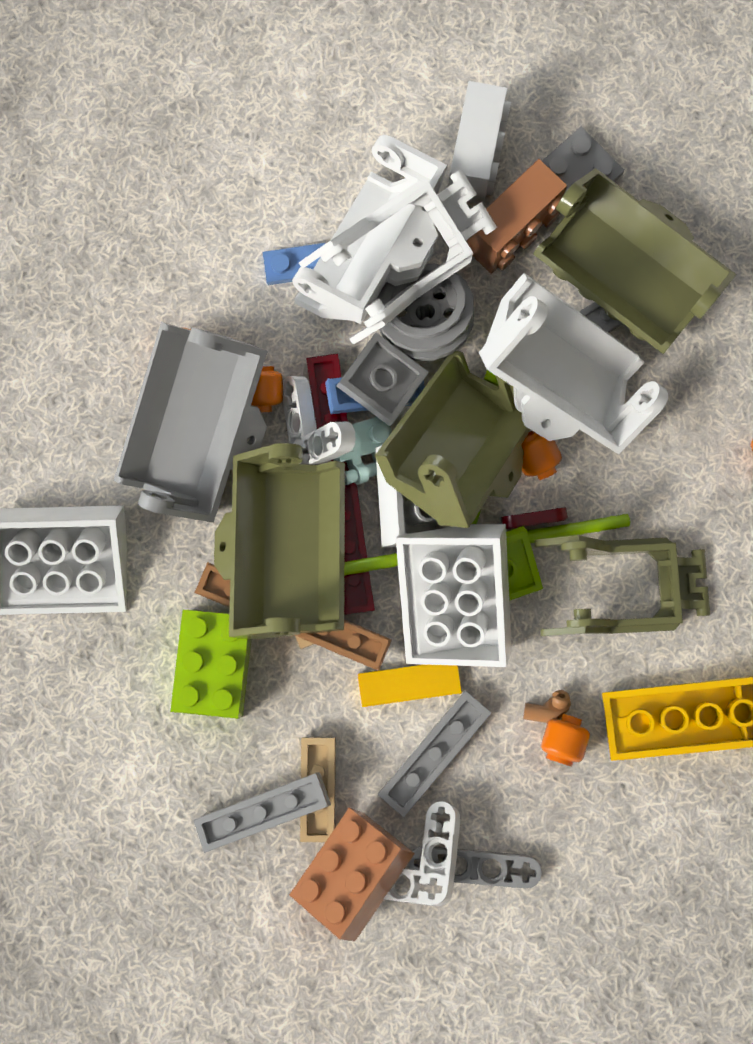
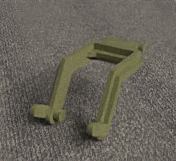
M574 535L534 540L536 548L561 546V551L569 552L570 561L587 560V555L649 554L657 561L661 607L652 618L618 620L592 619L591 608L574 609V620H566V628L540 629L541 636L674 631L680 623H683L682 610L696 609L697 616H710L708 586L696 587V579H707L705 549L691 550L692 557L685 558L677 557L676 543H673L667 537L604 541Z

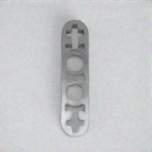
M422 846L413 849L415 854L409 862L410 870L420 871L419 865L414 864V859H420ZM434 847L431 852L433 861H439L438 854H445L442 861L444 862L448 854L447 848ZM457 849V856H462L466 859L467 868L464 873L455 875L454 882L526 889L534 887L541 879V867L532 856ZM496 859L500 862L501 870L496 877L489 878L482 873V865L486 860ZM506 860H512L510 866L519 869L523 868L524 862H528L529 867L535 870L534 875H528V880L523 881L522 876L518 873H510L511 880H505L507 875Z

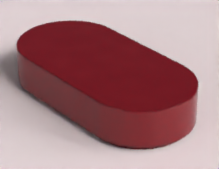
M562 507L502 516L501 522L506 524V529H513L522 526L527 527L566 521L568 519L567 508Z

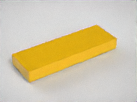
M424 664L358 674L362 707L462 693L458 666Z

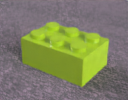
M182 610L170 712L234 719L243 717L252 639L229 637V614Z

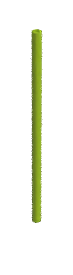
M628 514L528 530L527 533L530 543H534V540L583 535L629 527L630 517ZM397 553L347 561L344 566V575L397 567Z

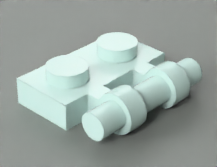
M378 417L352 424L356 437L353 449L333 459L334 461L347 462L349 470L345 471V485L351 483L359 485L367 482L370 477L377 475L375 448L383 445L392 433L391 427ZM371 453L374 463L364 465L360 456Z

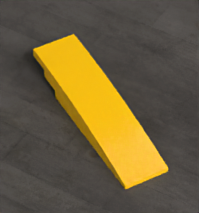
M753 676L602 693L611 761L753 747Z

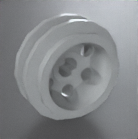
M436 263L427 264L419 279L440 265ZM454 273L404 309L407 311L405 316H396L380 328L381 336L414 361H435L451 355L467 341L474 326V298L466 280L459 274ZM386 282L377 299H380L383 305H385L414 282L398 286ZM453 312L448 319L444 317L445 313Z

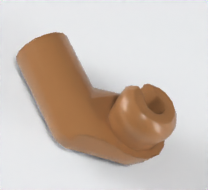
M557 690L543 705L525 703L523 719L548 723L550 719L554 718L560 719L562 714H566L571 706L570 695L564 690Z

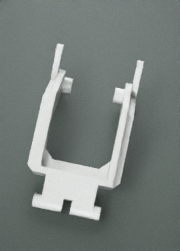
M462 169L449 176L453 184L438 194L435 193L429 182L417 181L299 262L301 267L304 268L319 257L324 262L332 258L338 267L352 257L346 247L409 204L425 208L449 246L446 262L402 290L385 305H383L380 299L368 305L365 309L370 317L364 321L367 327L349 338L352 344L357 343L385 326L418 297L471 263L473 252L466 240L481 229L487 235L497 228L482 202L471 209L468 207L466 202L477 194Z

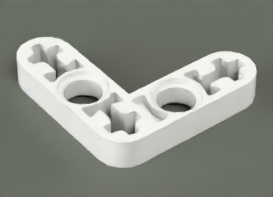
M287 376L283 381L284 413L289 443L303 447V462L300 464L319 465L350 452L356 440L352 424L349 422H330L317 429L309 381L304 376Z
M441 801L430 806L426 814L420 871L403 869L400 876L406 875L411 882L409 892L400 896L396 892L394 884L384 897V900L428 906H443L449 902L453 894L461 821L460 814L453 805ZM445 809V813L450 815V821L444 822L442 830V824L437 822L436 818L437 815H443ZM442 830V833L449 835V839L447 840L439 836L434 837V832L441 834ZM437 844H444L448 852L447 858L444 862L436 864L431 857L432 849ZM436 880L437 885L442 886L443 889L442 894L437 893L435 899L434 894L419 891L420 884L433 886Z

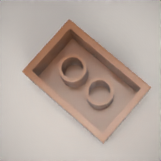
M538 159L486 208L497 228L487 235L481 229L466 240L473 252L472 256L490 274L497 268L503 271L514 260L515 256L513 253L520 246L526 249L536 239L538 234L535 232L542 225L548 228L559 217L560 212L556 210V207L564 196L567 185Z
M349 807L289 896L339 940L356 941L415 853L369 816Z

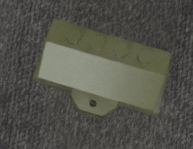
M596 168L577 180L561 198L556 210L565 217L552 234L541 242L533 255L552 268L553 273L558 278L570 282L578 288L579 293L584 298L596 302L604 308V312L610 318L622 322L630 328V332L636 338L645 340L662 354L666 352L694 316L699 319L704 316L737 275L693 242L694 236L686 223L660 204L645 199L637 200Z
M455 351L453 354L448 355L375 454V457L386 483L434 518L438 525L469 528L489 496L508 498L522 475L524 452L521 444L531 429L524 425L522 413L514 405L513 386L498 376L496 378L499 386H496L470 373L464 353L461 351Z
M291 443L272 444L233 456L232 512L225 513L215 531L214 566L224 580L230 581L229 637L264 639L299 635L301 633H324L344 630V462L331 461L319 465L300 464L303 462V447Z

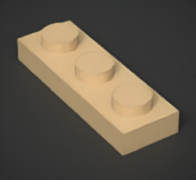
M336 737L301 738V779L320 772L331 805L300 817V842H326L335 829Z

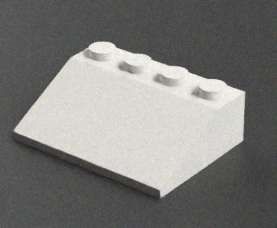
M124 506L0 508V615L127 611V531Z
M471 524L469 528L449 527L397 535L396 547L406 664L507 667L512 643L506 524Z

